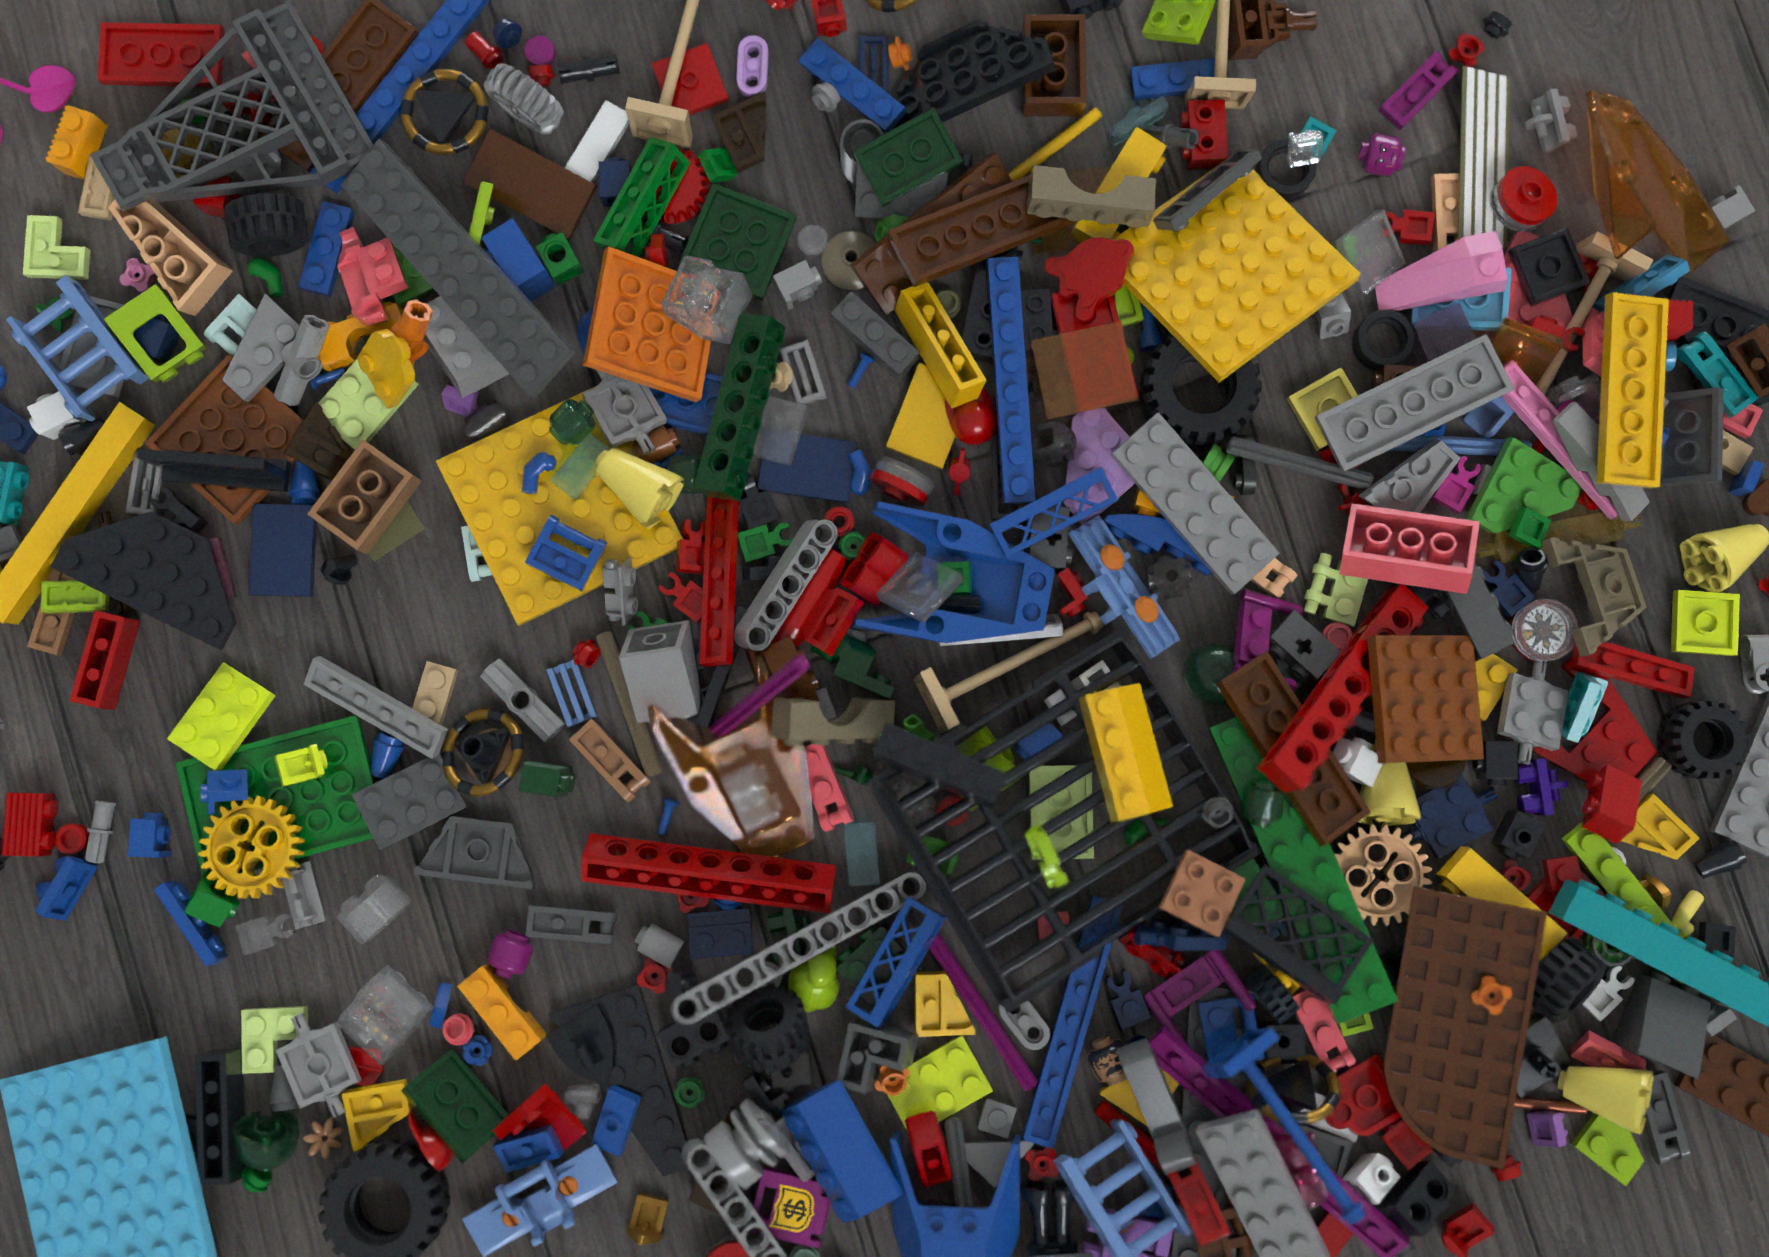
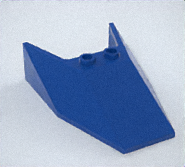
M877 502L872 507V514L924 544L926 552L918 592L939 593V563L969 561L972 563V594L966 595H979L981 597V610L978 613L951 612L939 609L913 610L910 613L861 620L855 619L850 626L851 628L941 643L961 642L1044 630L1055 569L1022 550L1006 558L995 535L970 520L884 502ZM1006 541L1009 549L1015 547Z
M895 1130L890 1139L891 1171L903 1194L892 1200L893 1230L901 1256L1012 1257L1020 1233L1021 1135H1014L1013 1143L992 1203L986 1208L926 1206L919 1198L915 1197L901 1152L902 1131Z

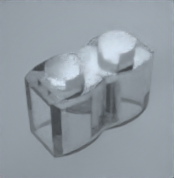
M755 761L720 777L746 834L781 818L779 811L784 808L777 793L770 794L765 784L770 781V778L763 764L757 766Z
M379 874L373 876L363 886L366 891L357 898L353 895L340 906L342 912L336 918L360 945L369 943L414 902L390 874H385L382 877Z

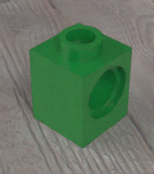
M562 232L558 235L550 234L541 240V244L535 246L558 286L584 273ZM560 251L566 253L562 261H552L555 253Z
M204 872L190 895L184 913L220 928L226 917L233 918L240 904V901L236 899L238 892L234 896L226 895L227 887L223 890L216 889L215 886L218 880H208L207 876L209 874Z

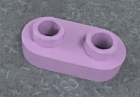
M755 35L745 37L738 47L737 85L739 91L748 98L765 92L768 82V46L764 39ZM753 51L759 53L756 58L749 57V54ZM751 80H755L758 82V84L755 87H749L747 85L748 82Z

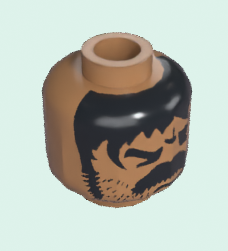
M1109 1035L1093 1041L1092 1045L1094 1048L1088 1052L1087 1060L1095 1078L1100 1082H1107L1108 1086L1127 1079L1117 1053V1048L1125 1046L1123 1040L1110 1039Z

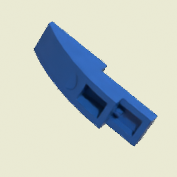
M1140 514L1108 515L1104 519L1105 524L1115 539L1122 540V538H1125L1134 543L1132 548L1146 556L1149 553L1155 555L1163 546L1166 548L1165 553L1179 561L1184 558L1193 564L1191 568L1205 576H1208L1209 573L1214 575L1166 519Z

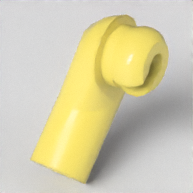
M1695 890L1688 892L1671 920L1676 929L1680 930V934L1683 937H1688L1693 933L1694 925L1689 921L1704 901V896Z

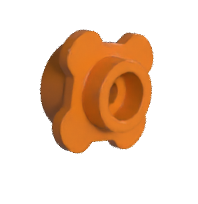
M895 36V42L888 45L892 65L894 68L904 66L905 71L909 70L908 61L912 60L909 44L901 41L899 36Z
M1485 976L1481 980L1482 985L1479 990L1472 993V1000L1477 1005L1482 1004L1489 1010L1490 1014L1498 1015L1502 1012V1007L1505 1005L1506 1000L1512 997V991L1508 986H1501L1496 983L1494 977ZM1489 993H1495V997L1490 998Z
M883 1065L879 1067L880 1075L874 1082L875 1089L891 1096L900 1094L906 1087L905 1078L909 1076V1069L906 1068L900 1071Z

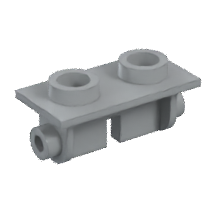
M628 557L622 564H618L616 559L606 560L605 565L602 567L604 588L615 589V592L605 593L606 615L609 616L610 621L622 620L623 626L636 615L638 609L637 597H634L633 591L636 581V570L632 568L631 557Z
M311 861L301 863L300 868L290 867L289 871L292 873L293 879L283 877L282 881L295 929L327 921Z

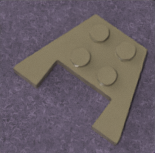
M1554 537L1541 541L1550 568L1572 562L1575 563L1578 579L1582 584L1588 608L1592 613L1595 624L1571 630L1580 657L1593 654L1597 651L1596 648L1613 637V633L1619 628L1625 627L1647 608L1627 549L1599 544L1590 546L1573 540L1565 542Z

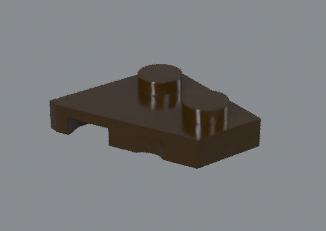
M764 92L711 116L738 173L765 161L766 96Z
M313 402L283 453L332 481L352 455V452L348 446H345L335 426L331 425L323 413L321 405Z

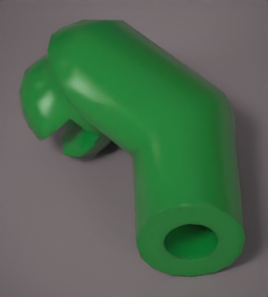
M257 257L251 259L246 266L249 275H255L266 280L269 297H282L284 291L278 267L264 258Z
M1140 818L1131 822L1124 830V842L1127 846H1131L1148 834ZM1154 818L1159 827L1167 823V819Z

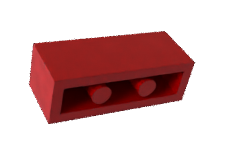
M95 610L69 701L99 709L116 710L141 621Z

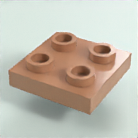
M1185 850L1159 908L1215 937H1219L1244 884L1245 878L1190 850Z

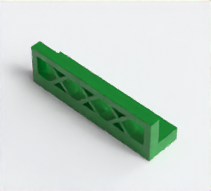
M653 137L649 138L593 240L600 248L612 247L628 253L625 247L630 238L633 237V247L628 254L640 257L690 165V162L673 143ZM673 159H675L678 164L670 175V165ZM659 185H661V195L656 200V191ZM645 211H647V221L642 226L641 218Z

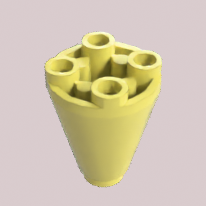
M1748 524L1699 533L1683 541L1680 544V551L1685 569L1683 573L1685 580L1690 585H1698L1709 592H1721L1732 586L1769 545L1768 530L1760 524Z

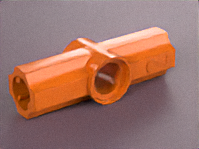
M417 299L406 303L401 320L389 329L395 337H402L408 343L411 352L409 360L413 367L415 361L428 350L429 346L424 340V335L433 313L427 303L419 302Z

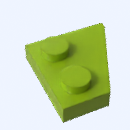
M1596 1113L1592 1114L1571 1143L1572 1146L1624 1186H1627L1644 1163V1159L1630 1131Z

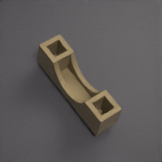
M1033 165L1028 181L1027 214L1036 215L1041 218H1067L1070 221H1096L1104 225L1114 223L1128 225L1132 228L1148 227L1155 212L1156 179L1125 175L1123 181L1114 190L1107 193L1094 194L1076 187L1068 178L1064 168Z
M852 697L845 712L836 720L829 722L823 716L819 703L816 701L802 698H776L773 702L772 737L783 739L784 745L803 746L804 740H810V744L829 745V740L835 739L836 743L855 744V739H862L864 743H877L879 740L878 734L883 731L886 722L894 725L895 700L879 697Z

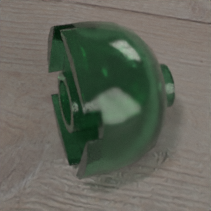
M1211 643L1202 645L1189 655L1184 664L1183 678L1193 697L1203 703L1214 705L1227 702L1216 686V683L1232 673L1235 665L1233 663V648L1225 644Z
M271 1110L272 1116H260V1111L240 1118L234 1125L233 1147L239 1161L259 1171H269L286 1163L295 1153L300 1135L298 1119L290 1113L282 1111L273 1112Z

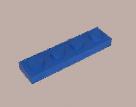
M819 38L812 43L798 60L800 65L819 81L831 84L838 92L840 98L865 118L879 125L885 134L891 131L907 113L906 108Z

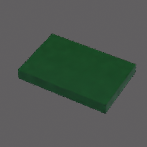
M934 107L853 151L882 208L963 164L961 156Z
M453 1047L401 1090L461 1163H464L495 1135L492 1130L509 1115Z

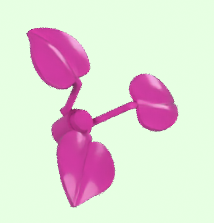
M47 65L37 68L30 74L29 83L31 87H24L0 78V84L26 94H31L30 102L35 109L43 113H52L61 109L66 104L75 87L76 79L65 68ZM0 124V145H1V142H2V139H3V128H2V126H1V124Z

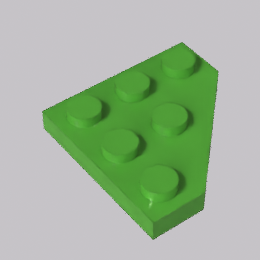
M1509 437L1505 440L1465 519L1479 521V527L1488 533H1499L1512 528L1519 508L1527 507L1545 517L1572 509L1582 488L1566 469L1518 439Z

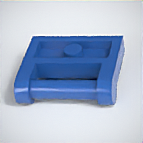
M550 515L525 563L582 592L595 566L603 555L608 542L600 538L595 540L561 523L560 518ZM555 533L591 552L588 558L551 541V536Z
M1250 994L1255 1001L1254 994ZM1236 996L1197 1002L1207 1062L1237 1040L1232 1008L1241 1007L1245 1032L1257 1029L1254 1010L1246 1011ZM1263 1052L1256 1057V1061L1265 1059V1053Z

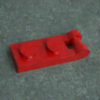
M1196 1160L1195 1165L1187 1167L1191 1175L1181 1179L1178 1171L1167 1174V1177L1201 1247L1230 1235V1230Z

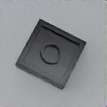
M1568 227L1508 250L1530 306L1585 287L1591 283Z

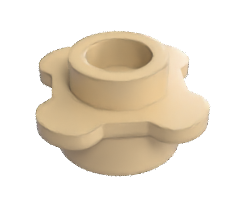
M786 362L777 363L770 389L777 388L779 392H784L792 382V369Z

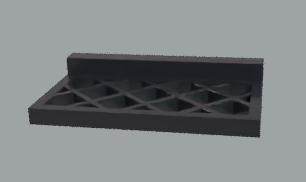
M137 449L136 458L161 468V480L165 482L288 492L291 462L288 460L176 450Z
M1263 865L1227 919L1222 930L1327 1005L1337 1002L1342 994L1341 990L1374 941L1267 865ZM1266 875L1277 882L1278 896L1262 898L1260 883ZM1284 888L1290 891L1291 893L1285 894ZM1256 891L1257 899L1250 900V898ZM1297 896L1304 901L1306 914L1290 917L1286 898ZM1280 899L1284 918L1267 921L1263 902ZM1258 903L1262 922L1249 923L1239 915L1246 905ZM1311 907H1313L1319 912L1312 913ZM1324 915L1331 920L1333 933L1317 936L1313 917ZM1307 918L1311 937L1295 940L1291 921ZM1285 922L1289 941L1276 942L1270 936L1268 924ZM1263 925L1264 933L1256 928V926ZM1338 925L1346 931L1339 932ZM1352 934L1362 941L1356 953L1344 955L1340 936ZM1335 937L1339 956L1322 959L1318 940ZM1312 941L1316 960L1305 962L1298 957L1295 943ZM1290 944L1291 951L1283 947V945ZM1346 958H1352L1351 961H1350V963H1349L1348 966H1347L1345 959H1346ZM1340 960L1342 975L1337 983L1326 977L1323 962ZM1317 963L1318 970L1313 968L1310 964Z

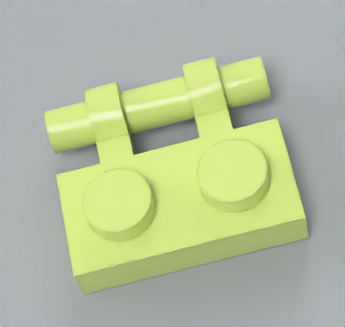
M1321 553L1318 564H1314L1312 570L1314 578L1311 588L1306 590L1304 612L1316 615L1318 605L1325 606L1323 619L1341 622L1349 627H1354L1368 579L1340 575L1341 560L1338 562L1337 569H1332L1330 567L1332 555ZM1326 579L1333 581L1329 596L1322 593Z

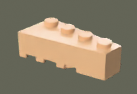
M153 198L125 212L122 211L116 200L108 207L129 239L134 241L140 250L143 260L151 266L158 277L157 280L160 285L168 291L178 311L196 316L233 272L225 262L160 204L156 203Z

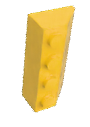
M1140 683L1116 687L1079 698L1110 821H1122L1173 807Z

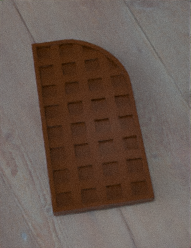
M1413 886L1395 990L1398 1001L1393 1003L1384 1055V1072L1389 1093L1396 1109L1410 1129L1434 1149L1453 1158L1504 1169L1547 912ZM1485 976L1494 977L1496 983L1501 986H1508L1512 991V997L1506 1000L1505 1005L1502 1007V1012L1498 1015L1490 1014L1489 1010L1482 1004L1477 1005L1472 1000V993L1479 990L1482 985L1481 980ZM1489 993V997L1494 998L1495 993Z

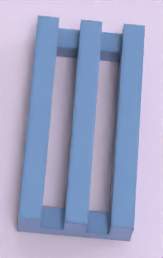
M574 659L557 667L547 669L567 727H572L591 718L598 717L580 666L574 664ZM570 668L573 669L588 714L584 715L567 671ZM557 673L562 675L577 718H572Z

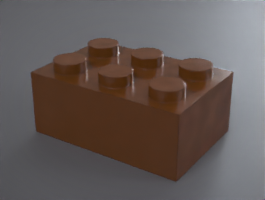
M1085 14L1024 15L1022 35L1033 39L1036 36L1046 39L1050 45L1057 70L1022 86L1023 117L1083 116L1087 103Z

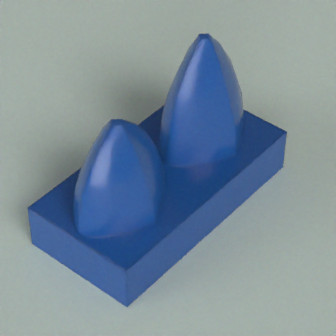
M72 856L56 859V876L53 881L35 884L36 895L40 902L35 912L44 918L66 921L98 866L95 863L87 862L85 859Z

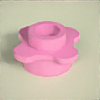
M130 258L126 262L127 268L125 273L120 276V283L124 286H133L137 291L144 292L152 285L155 272L149 264L144 265L138 259ZM136 273H140L138 278L135 277Z

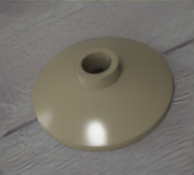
M857 231L842 232L830 239L823 250L821 260L823 272L827 279L834 286L847 291L865 288L850 266L853 262L847 261L846 256L853 253L858 259L876 244L875 241L866 234Z

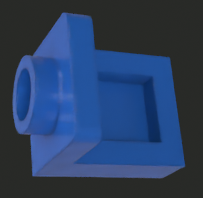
M247 769L207 771V784H201V803H208V814H215L214 802L248 800Z

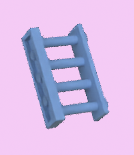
M65 275L56 281V284L63 292L60 294L61 298L27 324L12 316L8 317L6 321L13 329L10 331L11 336L21 346H26L65 398V408L75 418L82 417L92 422L96 417L88 408V405L123 379L126 381L130 379L141 385L149 377L104 321L105 316L80 283ZM69 308L76 309L80 314L79 322L43 348L34 334ZM86 332H93L99 339L96 341L97 346L61 372L52 358ZM105 355L111 356L117 363L114 365V370L79 396L70 382Z
M1112 1119L1109 1123L1115 1132L1114 1135L1079 1159L1062 1154L1053 1161L1111 1257H1138V1254L1173 1229L1185 1236H1189L1192 1233L1187 1225L1188 1220L1182 1207L1174 1204L1135 1139L1138 1138V1135L1129 1122ZM1123 1145L1132 1162L1098 1186L1092 1185L1090 1187L1084 1178V1175L1087 1174L1086 1170ZM1140 1172L1150 1189L1114 1215L1110 1213L1107 1215L1101 1206L1104 1202L1103 1198ZM1155 1201H1158L1167 1217L1133 1242L1124 1243L1118 1233L1121 1231L1120 1226Z

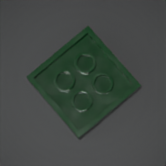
M712 183L678 264L679 268L685 271L690 269L703 278L764 301L773 275L776 272L796 224L797 215Z

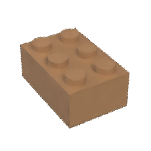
M362 440L307 515L356 550L368 555L422 480L376 447Z

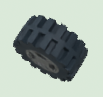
M1260 965L1242 980L1247 989L1254 994L1255 999L1279 1025L1300 1009L1291 994L1264 965Z

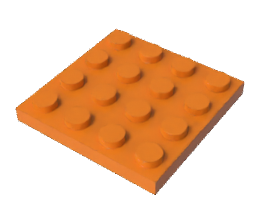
M607 247L603 253L583 366L698 402L702 397L716 312L705 335L702 336L668 314L686 274L615 248ZM699 279L692 295L701 297L700 295L707 289L710 291L707 302L713 309L719 297V292L715 298L716 293L702 283L698 287L700 281L703 282ZM691 295L681 319L702 332L712 309L708 310L705 306L707 312L703 314L704 309H702L699 314L700 318L693 321L692 312L695 311L697 305L693 308L692 303L697 302V300H693ZM690 305L691 307L687 313L686 318L684 319L683 317L687 311L688 306ZM704 318L705 320H704V322H703V324H702V327L699 328V324L701 323L702 319Z

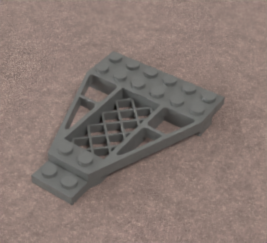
M290 1L263 14L260 8L231 21L234 26L143 123L131 128L118 142L90 155L123 212L151 198L157 203L326 185L352 172L371 149L373 144ZM237 41H242L257 68L217 86L209 71ZM207 76L213 89L178 105L200 80ZM256 88L264 90L260 103L247 99L248 93ZM271 94L274 95L281 108L268 105ZM227 102L235 103L236 107L233 116L219 113L221 105ZM244 106L258 110L254 122L240 119ZM265 112L279 116L275 128L261 125ZM200 115L208 117L204 130L191 127L192 120ZM287 119L290 124L284 126ZM216 120L230 123L226 136L212 133ZM237 126L251 129L247 142L233 139ZM171 129L180 131L176 144L163 141L164 133ZM259 132L268 134L256 140ZM188 133L201 137L197 150L184 147ZM209 139L223 143L219 156L205 152ZM299 141L317 172L311 175L271 179L262 164V158L285 145ZM231 145L240 148L229 153ZM161 148L173 151L170 162ZM181 153L195 157L191 170L177 167ZM203 159L212 161L200 168ZM249 163H256L264 176L263 180L206 185ZM176 173L184 176L178 178Z

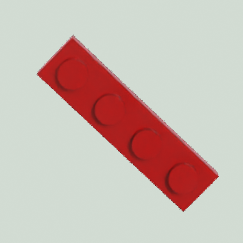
M1609 642L1599 645L1596 648L1597 651L1593 654L1580 657L1576 643H1574L1571 667L1682 699L1691 697L1695 667Z

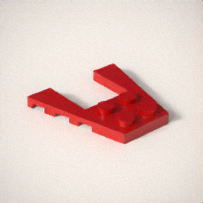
M1572 654L1561 666L1571 678L1574 679L1577 671L1608 681L1607 688L1600 702L1606 710L1590 726L1588 734L1585 737H1581L1579 743L1576 742L1568 751L1560 745L1559 750L1555 751L1533 747L1532 753L1546 758L1551 764L1570 772L1585 783H1587L1589 777L1594 772L1598 773L1607 764L1634 777L1657 751L1610 679L1606 676L1571 667ZM1501 735V736H1503L1504 738H1508V739L1514 741V740H1513L1512 738H1510V737Z

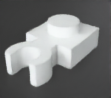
M1610 966L1606 973V979L1600 981L1592 994L1582 1004L1598 1021H1602L1623 1000L1617 992L1620 989L1630 988L1634 983V979L1630 976L1618 982L1616 975L1621 971V966Z

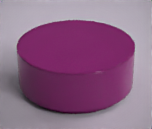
M534 36L527 41L524 53L532 66L553 64L556 58V50L550 39L545 36Z

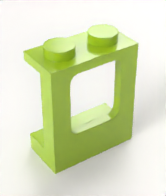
M157 284L104 318V321L147 376L156 383L160 380L166 383L178 375L179 372L176 369L185 363L190 366L204 357L202 352L207 349V346L198 338L170 302L163 289ZM161 314L168 319L185 341L186 349L165 364L157 366L135 339L134 332Z

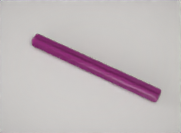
M804 655L795 656L711 725L710 733H713L716 739H722L810 667L809 661L805 660Z
M938 932L929 949L947 973L949 979L1023 1090H1031L1038 1084V1080Z

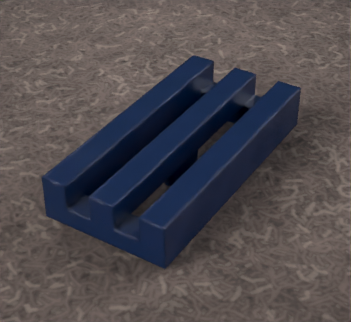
M858 36L859 71L865 75L864 43H870L871 80L875 84H877L876 43H882L883 87L880 88L889 94L888 36Z

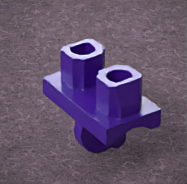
M1546 758L1531 759V764L1518 765V779H1514L1515 783L1529 782L1531 793L1517 796L1518 811L1534 813V815H1554L1553 801L1561 800L1559 788L1568 787V781H1558L1556 769H1547Z

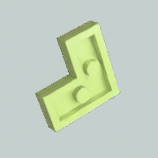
M27 215L23 262L24 276L28 278L61 279L67 275L72 279L88 280L91 250L86 247L61 246L63 220L58 216Z
M308 1006L248 1008L241 1010L242 1074L274 1072V1066H278L277 1053L275 1051L277 1050V1040H294L298 1036L291 1018L304 1013L308 1023Z

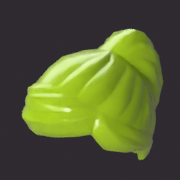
M836 945L799 964L790 971L788 990L796 992L797 997L803 1003L805 1012L810 1013L815 1010H824L830 1007L838 996L840 983L836 972Z

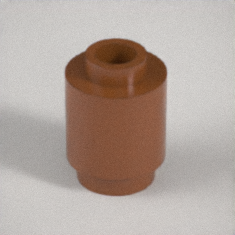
M661 425L647 434L656 448L652 453L649 451L648 455H644L638 442L632 444L640 459L653 464L678 452L675 446L680 444L672 427L666 430L665 426Z

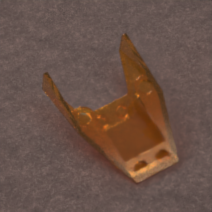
M1590 90L1586 94L1594 194L1614 258L1619 260L1647 234L1654 230L1677 258L1688 261L1689 272L1695 271L1731 239L1690 172L1631 101Z
M761 654L755 656L758 687L771 677ZM780 693L761 707V714L758 719L703 745L694 743L654 705L647 707L650 726L691 804L744 853L778 857L815 839L807 756L804 744L803 746L784 745L783 739L772 737L774 699L781 698Z

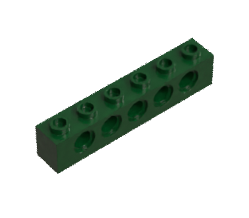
M739 314L694 484V489L712 498L740 501L746 486L749 465L754 456L755 442L761 428L765 404L769 398V389L773 373L776 371L780 346L784 340L785 326L770 315Z

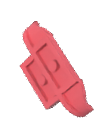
M354 227L339 232L342 239V249L338 258L337 268L352 308L351 312L356 319L367 326L387 321L388 316L382 299L409 288L394 244L387 237L364 247Z

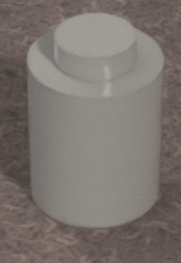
M654 923L649 928L643 926L635 939V943L639 944L638 952L669 969L685 943L683 939Z

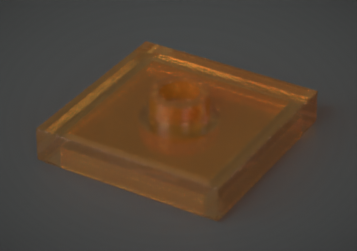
M1505 317L1490 339V342L1503 366L1513 360L1536 385L1562 348L1564 339Z

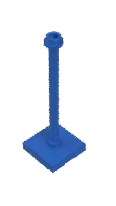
M1272 1028L1248 1030L1202 1066L1201 1069L1208 1079L1231 1078L1239 1071L1244 1070L1343 1211L1340 1213L1342 1220L1347 1221L1349 1225L1357 1223L1365 1216L1363 1205L1360 1201L1353 1202L1254 1063L1256 1057L1280 1038Z

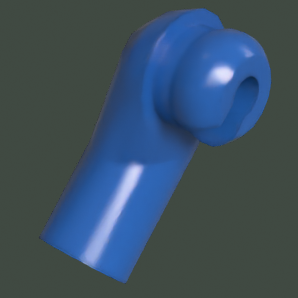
M859 449L848 455L854 468L850 480V490L855 495H864L871 483L869 478L872 470L862 450Z
M540 452L525 464L522 493L537 494L539 475L544 470H553L556 466V458L553 455H548L547 452Z

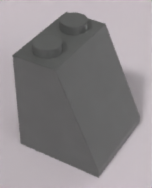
M1652 972L1651 977L1638 974L1612 1042L1665 1067L1698 1079L1711 1002L1699 998L1701 992L1685 985H1681L1680 989L1671 986L1672 979Z

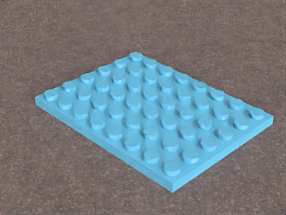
M167 1036L0 1080V1091L37 1257H217Z

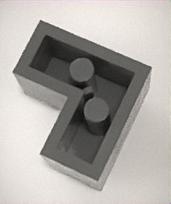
M863 1018L849 1022L837 1080H841L844 1088L864 1094L875 1088L874 1082L878 1079L879 1067L881 1065L900 1071L912 1065L919 1034L888 1025L876 1027Z

